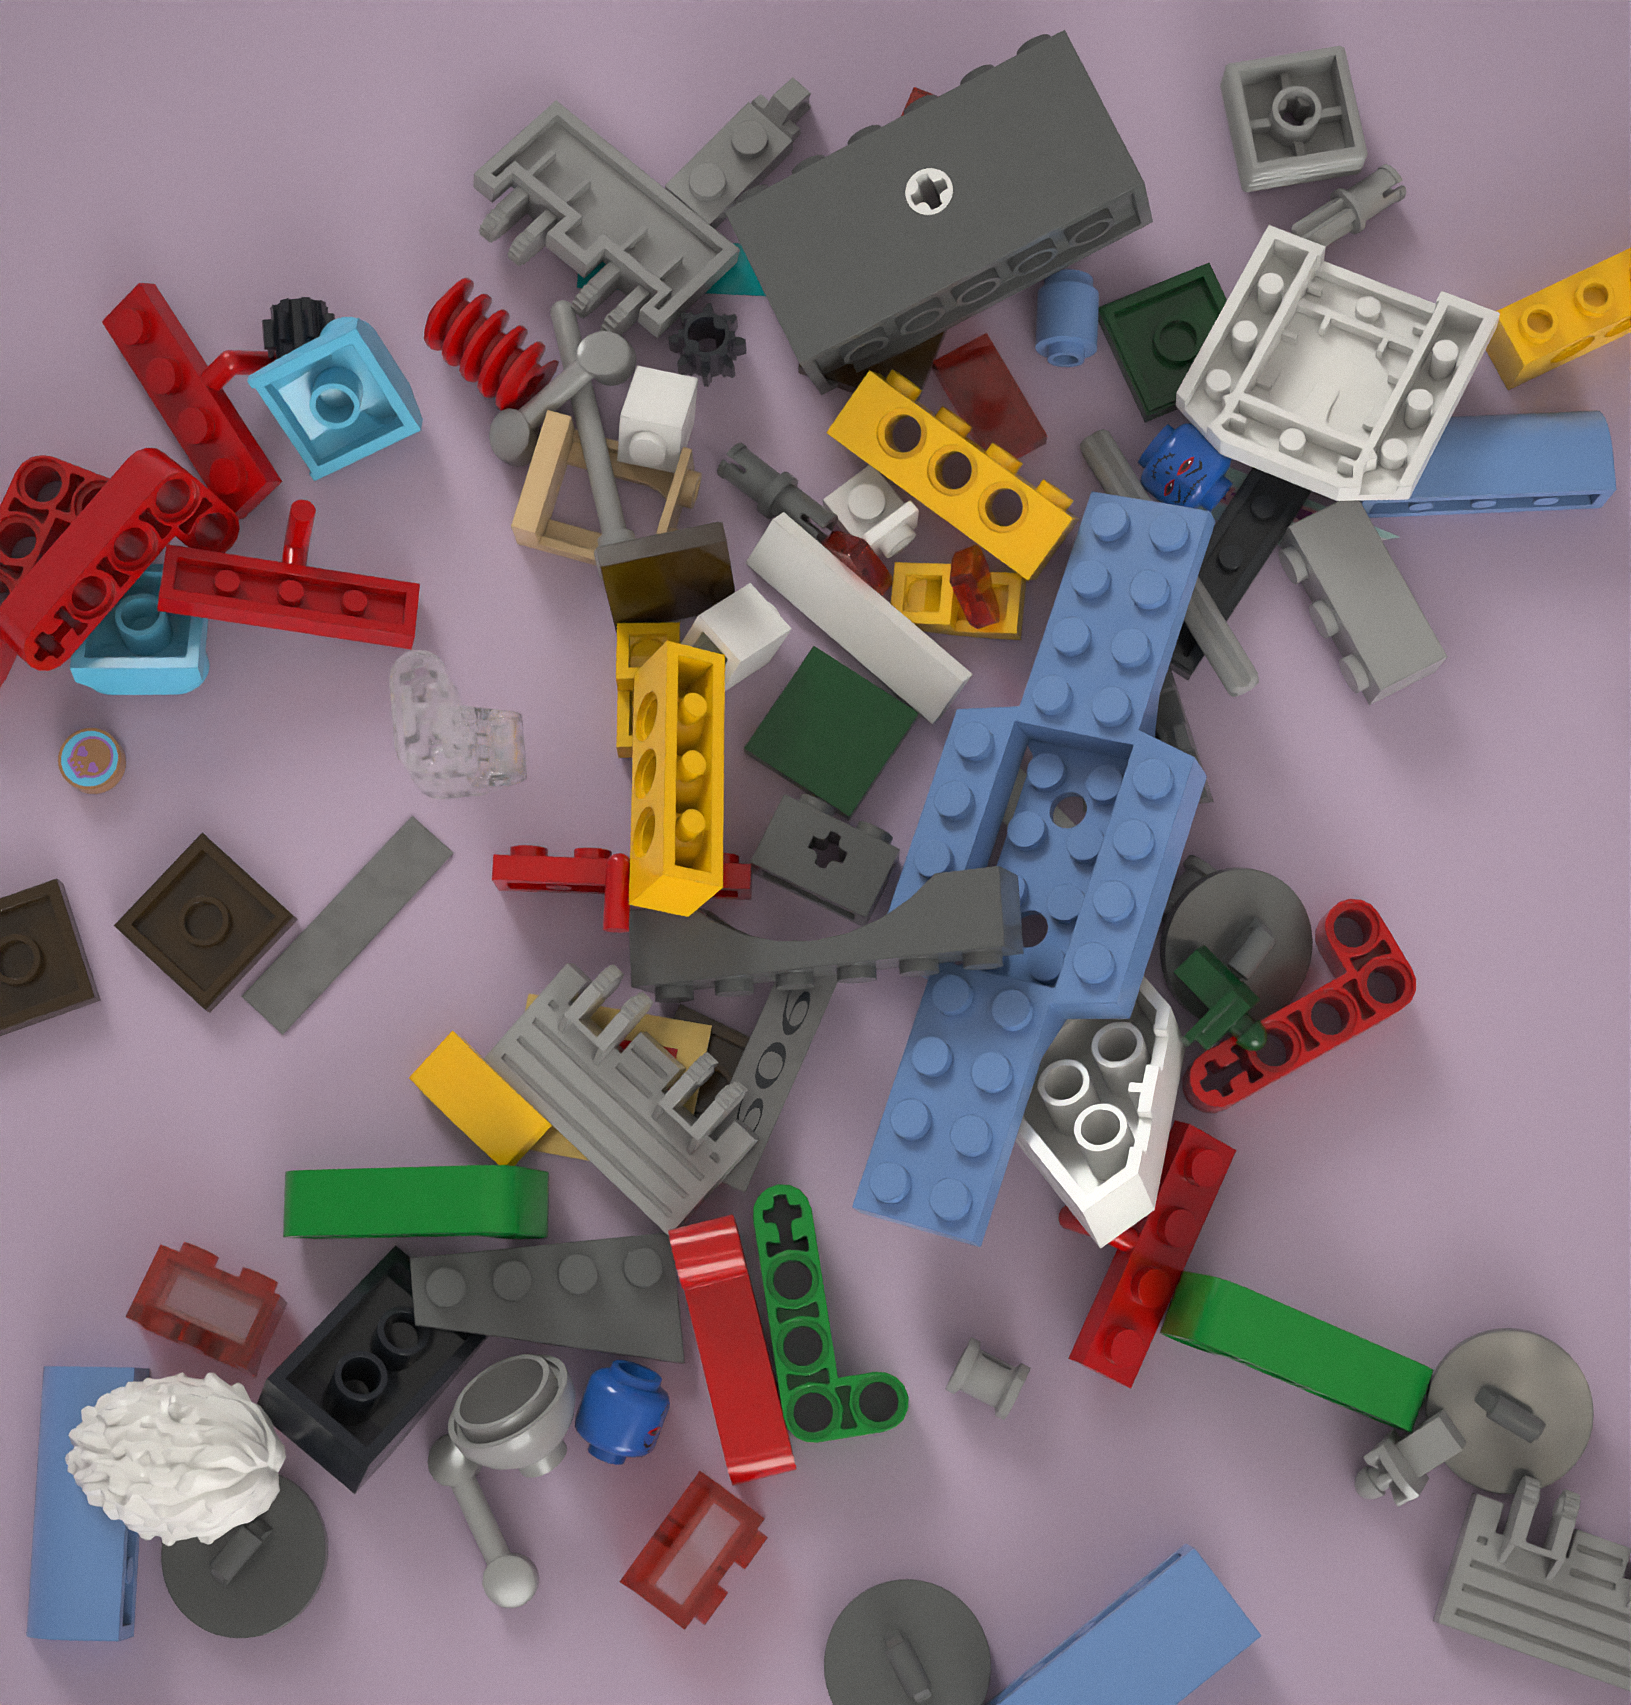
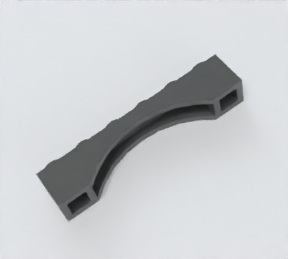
M1000 866L935 873L911 898L881 919L849 933L813 941H774L751 936L734 928L713 912L698 908L689 917L647 908L630 910L631 987L654 993L655 1002L680 1003L694 1000V990L715 988L716 996L732 997L753 994L754 983L775 981L776 989L800 990L815 987L814 977L837 974V982L864 983L877 980L876 970L899 968L901 976L917 977L940 973L939 963L963 961V968L968 970L1002 967L1003 956L1024 954L1018 875Z

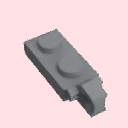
M792 77L772 95L769 101L760 94L751 104L748 102L665 185V189L716 229L727 218L724 211L736 205V200L742 193L758 186L793 151V142L801 134V129L795 123L811 108L809 104L811 93Z

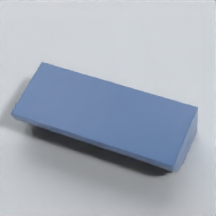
M1598 410L1452 416L1408 500L1359 501L1369 518L1602 508L1617 490L1609 427L1604 415Z
M43 1366L27 1637L47 1640L116 1642L134 1637L140 1536L137 1532L129 1530L122 1520H111L104 1512L103 1507L93 1506L88 1503L87 1495L77 1485L73 1477L74 1475L68 1472L65 1457L66 1454L74 1449L68 1435L72 1429H75L82 1422L81 1410L86 1406L95 1407L101 1396L106 1393L110 1394L116 1388L125 1387L127 1382H143L147 1377L149 1378V1368Z
M1184 1544L984 1705H1177L1262 1635L1196 1549L1188 1544Z

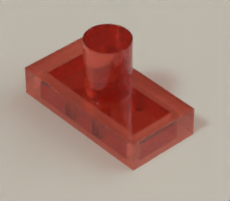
M987 333L933 361L932 370L958 415L973 427L969 433L974 442L984 450H987L991 443L994 442L1018 459L1046 444L1048 435Z

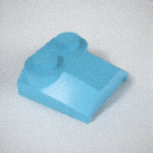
M341 317L329 322L323 328L318 338L248 376L247 382L252 389L255 388L272 412L310 469L309 475L313 481L411 436L422 429L423 418L409 382L376 330L360 318Z
M150 564L72 654L70 670L75 682L107 695H179L196 689L204 682L210 668L206 652L208 619L157 611L164 564Z

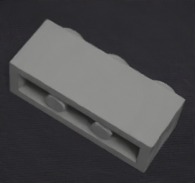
M1359 500L1338 501L1288 526L1280 542L1282 548L1278 553L1280 563L1293 584L1296 585L1301 582L1312 602L1309 605L1311 619L1323 638L1332 637L1343 657L1339 660L1341 673L1353 692L1359 693L1362 691L1368 704L1371 705L1436 672L1448 656Z

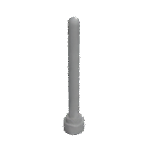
M560 300L553 304L550 314L563 370H565L577 359V348L582 339L575 310L571 307L572 304L568 301ZM590 381L573 395L570 400L602 535L597 539L598 546H604L637 538H635L634 531L626 528L592 381ZM595 549L594 557L598 569L599 578L603 580L597 550Z

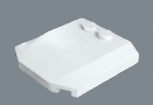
M1268 225L1176 393V407L1220 454L1336 501L1408 500L1497 328L1500 313L1441 291L1436 304L1328 263L1324 261L1326 246Z

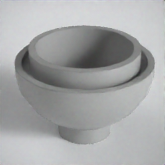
M540 1354L512 1356L486 1368L462 1390L451 1412L448 1422V1433L454 1445L470 1461L492 1469H518L523 1476L528 1478L539 1477L553 1470L566 1455L567 1445L563 1438L574 1416L576 1392L567 1368L558 1358Z

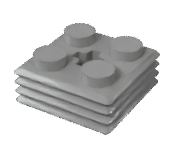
M1334 46L1229 63L1225 66L1220 87L1243 191L1252 192L1356 175L1361 172L1368 153L1344 47ZM1284 113H1292L1295 121H1304L1302 126H1293L1289 122H1285L1282 119Z

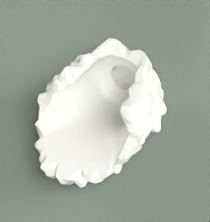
M182 1372L162 1379L147 1377L143 1382H127L125 1387L116 1388L110 1394L106 1393L101 1396L95 1407L86 1406L81 1410L82 1422L75 1429H72L68 1435L71 1444L74 1446V1449L66 1454L65 1457L68 1472L74 1475L73 1477L77 1485L87 1495L88 1503L93 1506L103 1507L104 1512L111 1520H122L129 1530L137 1532L144 1540H152L154 1536L162 1537V1543L168 1547L172 1546L176 1541L198 1537L201 1543L209 1545L233 1527L249 1523L257 1516L269 1510L272 1502L280 1492L278 1472L283 1465L286 1454L285 1446L277 1436L271 1419L260 1405L252 1403L242 1384L236 1383L230 1386L215 1373H207L204 1379L189 1378Z

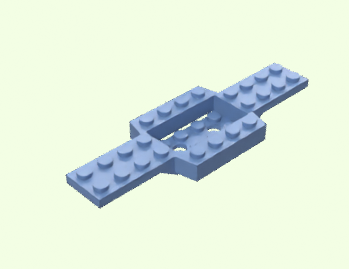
M1091 491L1020 706L956 710L888 913L911 898L935 873L987 867L1028 746L1033 758L1028 764L1027 776L1013 818L1008 824L1007 836L997 866L1018 875L1021 920L1029 915L1043 916L1047 920L1048 931L1044 940L1038 945L1023 947L1024 954L1003 956L1002 967L968 970L963 968V963L956 965L955 962L939 963L940 973L922 976L928 981L852 1205L855 1210L862 1214L981 1247L1041 1059L1067 1019H1130L1207 778L1195 757L1156 739L1155 730L1159 695L1215 525V520L1210 511ZM1080 797L1085 800L1087 812L1084 819L1078 825L1071 828H1062L1054 823V810L1063 799Z

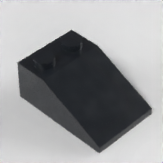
M395 1245L266 1379L257 1404L269 1416L273 1426L352 1493L356 1494L397 1449L489 1336L415 1326L410 1257Z

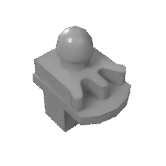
M1444 1409L1414 1427L1411 1433L1407 1432L1399 1436L1397 1431L1393 1429L1386 1433L1382 1441L1375 1444L1371 1452L1364 1456L1367 1464L1372 1467L1366 1466L1358 1472L1354 1484L1356 1492L1363 1498L1376 1499L1385 1495V1490L1390 1488L1395 1504L1400 1507L1409 1500L1412 1501L1420 1496L1429 1480L1426 1473L1461 1452L1467 1442Z

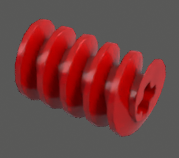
M463 278L456 282L430 310L423 339L430 349L442 350L441 355L448 365L460 366L459 371L466 381L473 383L478 381L477 387L484 397L491 399L496 397L495 403L500 411L508 408L519 410L549 384L557 370L559 361L553 360L541 366L539 362L546 350L545 345L541 341H537L523 350L521 346L528 334L527 329L523 325H518L505 334L503 330L510 319L509 313L505 309H500L487 318L485 315L491 306L492 298L488 294H481L469 302L468 298L474 288V282L470 278Z

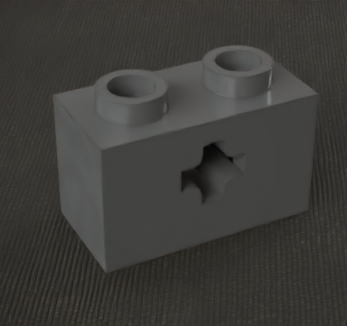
M784 794L750 861L752 874L860 926L867 925L899 861L900 849L890 845L893 837L883 829L864 821H859L855 828L834 818L836 810L828 803L814 796L802 794L798 801ZM830 843L839 846V859L843 861V864L831 861L826 869L817 866V853L813 848L825 851Z

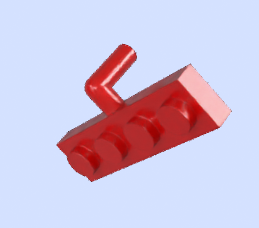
M138 283L104 318L102 323L208 489L231 508L239 519H244L283 481L224 392L223 387L235 375L249 376L274 362V359L268 358V351L226 350L208 366L156 284Z
M300 499L293 502L290 507L282 562L167 544L157 611L411 650L415 638L420 584L307 566L316 508L310 501Z
M532 845L510 847V855L493 854L492 881L499 891L605 895L603 930L618 933L629 932L630 858L623 853L612 855V851L602 848L574 849V857L548 856L547 848ZM723 853V888L710 899L752 900L753 874L751 864L739 863V855Z
M1174 1121L1169 1132L1155 1210L1108 1243V1245L1117 1249L1068 1359L1117 1384L1131 1389L1237 1150L1189 1123ZM1065 1205L1059 1212L1060 1225L1064 1229L1091 1237Z

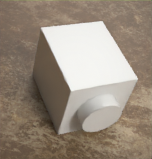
M637 366L620 414L617 461L675 473L682 448L687 447L694 426L698 378Z
M749 583L698 615L681 644L725 655L726 691L768 664L792 628L783 620L777 609L767 602L757 589Z

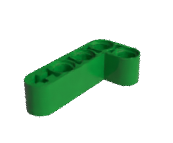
M509 1165L291 1170L285 1172L283 1238L358 1239L479 1236L496 1239L548 1238L549 1172Z
M777 1184L767 1188L756 1200L753 1209V1221L783 1417L788 1430L802 1441L819 1443L881 1433L895 1428L904 1420L908 1411L909 1401L905 1386L897 1377L886 1372H870L838 1378L814 1220L808 1198L800 1189L791 1185ZM787 1199L790 1209H801L802 1217L792 1220L791 1223L793 1242L797 1244L806 1239L809 1251L786 1250L773 1257L768 1256V1245L781 1246L776 1223H765L764 1221L765 1214L774 1212V1201ZM788 1263L804 1265L812 1276V1285L809 1292L798 1299L782 1297L774 1286V1277L777 1271ZM800 1327L814 1330L822 1341V1352L819 1358L807 1366L792 1363L786 1357L784 1351V1342L787 1335ZM875 1382L890 1386L897 1396L895 1413L888 1420L882 1422H874L866 1418L859 1406V1397L862 1390ZM819 1393L830 1401L833 1408V1417L830 1424L824 1430L808 1432L797 1424L794 1417V1408L797 1401L803 1395Z
M1182 1271L1159 1332L1177 1342L1210 1354L1229 1358L1367 1418L1411 1433L1434 1372L1433 1369L1246 1287L1218 1277Z

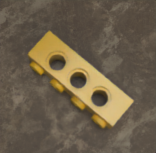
M1631 248L1496 311L1500 313L1499 321L1486 348V352L1507 390L1631 333Z
M892 369L885 378L883 375L869 370L826 433L1026 580H1036L1079 521L1077 516L1068 511L1074 500L1045 479L1040 482L1038 487L1017 474L1023 463L994 442L991 443L987 450L967 437L973 427L948 408L941 406L935 414L918 402L917 398L922 390L900 373ZM913 417L920 425L921 439L913 450L902 452L893 441V430L901 419ZM962 453L971 463L972 474L969 481L963 487L953 489L947 485L943 478V465L951 455ZM1011 489L1020 496L1023 510L1020 518L1015 523L1004 526L995 519L992 505L995 497L1000 492Z
M667 640L634 674L629 905L689 917L723 888L725 655Z

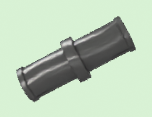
M742 442L737 443L727 452L726 455L744 467L746 471L744 472L735 464H729L722 459L717 469L718 476L729 481L758 504L757 511L767 519H771L784 512L820 544L827 539L828 535L810 523L809 518L822 528L826 527L833 531L838 521V516L833 512H829L797 487V478L789 472L778 473L748 450L747 446Z

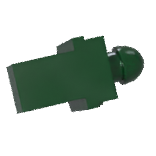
M1205 945L1196 949L1174 973L1210 1010L1182 1037L1181 1041L1187 1047L1197 1041L1207 1051L1230 1032L1237 1039L1236 1043L1243 1049L1249 1051L1260 1050L1267 1042V1032L1261 1021H1255L1248 1012L1261 999L1244 981L1241 982Z

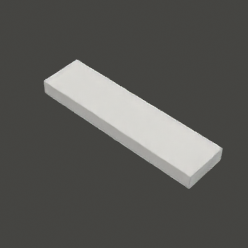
M783 512L772 519L747 559L746 564L932 725L938 721L973 674L786 513Z

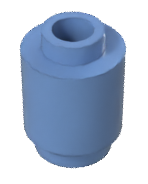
M1072 269L1061 270L1045 278L1044 286L1037 292L1035 349L1054 366H1079L1084 363L1085 358L1091 357L1097 352L1099 292L1093 287V277L1090 274Z

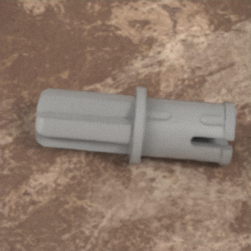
M1384 164L1377 171L1349 189L1338 188L1334 190L1330 195L1329 202L1293 224L1291 228L1292 234L1320 245L1328 246L1348 232L1353 234L1360 233L1364 230L1367 220L1395 202L1405 198L1406 187L1404 185H1400L1394 190L1391 188L1402 181L1401 176L1392 166Z

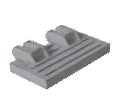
M557 100L474 173L473 187L492 203L510 187L514 188L487 214L480 225L479 234L487 241L492 243L501 238L503 234L526 214L534 219L525 228L524 232L515 238L510 249H508V258L519 266L524 265L545 246L583 278L587 277L600 263L604 262L606 264L579 290L571 305L575 313L584 318L597 309L617 289L622 291L627 297L606 316L600 331H610L621 336L638 321L639 324L658 338L680 317L682 312H686L737 263L740 252L738 247Z
M567 963L483 1060L669 1236L668 1230L682 1227L760 1139L741 1119L734 1120L719 1138L713 1134L744 1098L748 1089L738 1080L726 1085L717 1094L713 1103L697 1119L683 1105L713 1075L718 1061L706 1052L679 1078L686 1068L648 1032H640L624 1050L620 1043L650 1010L654 1002L643 991L639 992L622 1006L620 1012L603 1030L590 1017L617 990L624 973L612 964L592 981L574 963Z
M1525 1475L1520 1480L1503 1534L1496 1533L1504 1503L1472 1493L1433 1621L1631 1691V1577L1630 1580L1623 1578L1631 1548L1574 1529L1580 1508L1581 1496L1566 1489L1562 1491L1554 1504L1543 1547L1527 1543L1526 1538L1540 1499L1541 1482L1538 1479Z

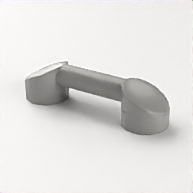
M598 331L584 338L577 348V359L519 410L508 408L500 411L494 417L489 432L490 446L494 454L511 466L520 467L530 464L541 432L538 426L544 422L547 410L555 412L593 378L607 386L619 385L625 382L632 375L636 366V353L632 345L619 334L610 331Z
M449 1434L440 1437L429 1451L427 1461L429 1472L435 1481L443 1486L452 1488L487 1564L482 1581L485 1594L493 1603L500 1607H520L530 1601L538 1589L539 1573L537 1567L525 1555L510 1552L476 1479L482 1465L466 1458L454 1445Z

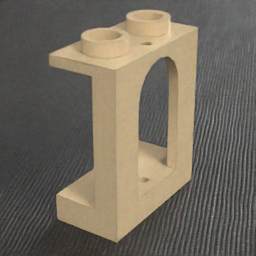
M547 410L511 528L519 545L596 565L594 551L599 547L597 539L602 533L551 520L567 465L586 470L587 468L578 430L574 428L572 417ZM605 438L614 477L648 486L658 491L666 500L656 534L680 530L676 528L682 508L692 509L694 507L702 478L701 472L694 471L692 449L682 448L675 473L617 461L618 441Z

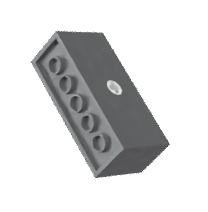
M1065 30L1053 36L1042 34L1028 40L1018 49L1016 56L995 67L988 64L970 71L962 78L958 87L939 97L927 95L917 99L904 110L903 116L882 127L880 125H871L859 130L850 137L847 146L826 157L824 155H815L801 161L793 168L792 175L772 186L763 184L750 188L737 198L736 205L724 211L799 364L821 395L838 387L837 382L826 379L824 374L846 364H853L856 372H860L915 347L1153 222L1145 182Z

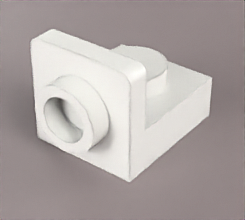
M868 465L823 499V507L838 516L836 524L868 563L882 553L886 558L896 555L908 546L916 536L913 530L918 525L919 510L911 500L904 503L881 473L871 465Z

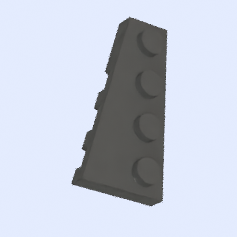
M666 1233L410 1258L415 1326L592 1350L601 1353L633 1356L678 1364L685 1363L675 1260L670 1238Z

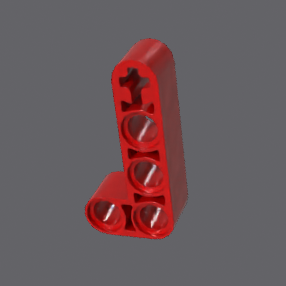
M144 448L136 451L127 458L1 603V640L31 668L38 671H50L60 667L72 656L174 537L178 538L189 548L226 553L232 548L238 538L240 530L239 518L231 508L197 478L157 448Z
M46 455L31 457L20 465L0 505V593H11L110 478ZM49 482H62L60 492L50 501H37L39 491ZM26 537H36L35 547L31 553L22 558H12L13 548L18 541ZM1 638L0 687L6 680L17 656Z
M1347 899L1337 903L1324 915L1315 930V942L1318 951L1335 979L1261 1020L1267 1034L1279 1038L1284 1044L1286 1059L1283 1065L1269 1066L1263 1063L1257 1057L1256 1051L1243 1049L1236 1043L1237 1039L1232 1036L1202 1053L1188 1066L1183 1076L1182 1089L1186 1100L1193 1108L1203 1113L1215 1114L1224 1111L1389 1019L1412 1001L1416 992V977L1413 969L1382 917L1371 904L1361 899ZM1350 918L1358 923L1363 932L1361 946L1348 947L1336 938L1334 933V922L1336 919ZM1382 973L1394 982L1396 997L1393 1003H1381L1369 994L1367 979L1370 974ZM1321 1003L1335 1008L1341 1018V1028L1338 1034L1328 1035L1317 1030L1311 1019V1010L1314 1005ZM1236 1049L1237 1055L1233 1053L1231 1050ZM1239 1060L1244 1072L1233 1077L1222 1087L1224 1097L1216 1089L1205 1092L1200 1082L1208 1075L1206 1066L1213 1074H1217ZM1248 1076L1254 1080V1083L1249 1082Z
M734 1214L668 1230L682 1289L685 1291L732 1486L797 1470Z

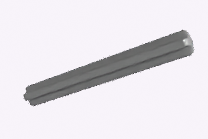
M1105 429L1098 430L1080 443L1083 457L1106 494L1152 501L1109 431ZM1198 577L1184 622L1228 694L1232 697L1240 696L1250 691L1259 683L1258 672Z

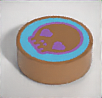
M84 728L74 732L63 742L58 755V766L64 779L74 788L87 794H100L112 789L121 780L126 768V756L120 743L109 733L97 728Z

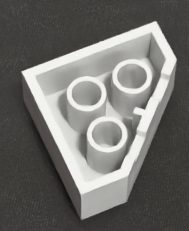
M1144 976L1130 1019L1066 1020L1041 1059L1015 1140L1100 1249L1155 1210L1186 1045L1181 1041L1182 1034L1171 1006Z

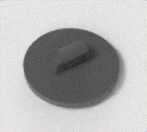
M1244 867L1226 868L1209 873L1188 887L1177 899L1168 914L1160 943L1161 968L1166 984L1176 1001L1191 1015L1201 1019L1210 1009L1174 971L1196 949L1205 945L1241 982L1244 981L1261 999L1248 1012L1255 1021H1261L1287 1006L1305 980L1313 949L1312 929L1308 914L1296 893L1282 880L1271 874Z
M1491 1329L1477 1333L1458 1343L1443 1357L1436 1367L1425 1398V1420L1444 1409L1467 1442L1461 1452L1444 1463L1467 1483L1493 1493L1515 1494L1520 1480L1525 1475L1538 1479L1541 1482L1540 1489L1559 1480L1582 1456L1593 1427L1594 1410L1592 1395L1588 1382L1578 1364L1563 1348L1552 1340L1523 1329Z
M278 1474L280 1492L272 1502L269 1510L257 1516L249 1523L233 1527L227 1533L214 1540L213 1543L209 1545L201 1543L198 1537L176 1541L169 1547L162 1543L161 1564L168 1592L179 1610L198 1627L215 1635L229 1638L259 1637L275 1632L291 1623L314 1599L321 1586L327 1567V1532L322 1516L313 1500L300 1486L290 1479Z
M898 1579L880 1583L865 1590L842 1610L827 1639L824 1656V1675L828 1694L833 1705H982L990 1683L991 1657L982 1626L973 1612L960 1598L945 1588L930 1582Z

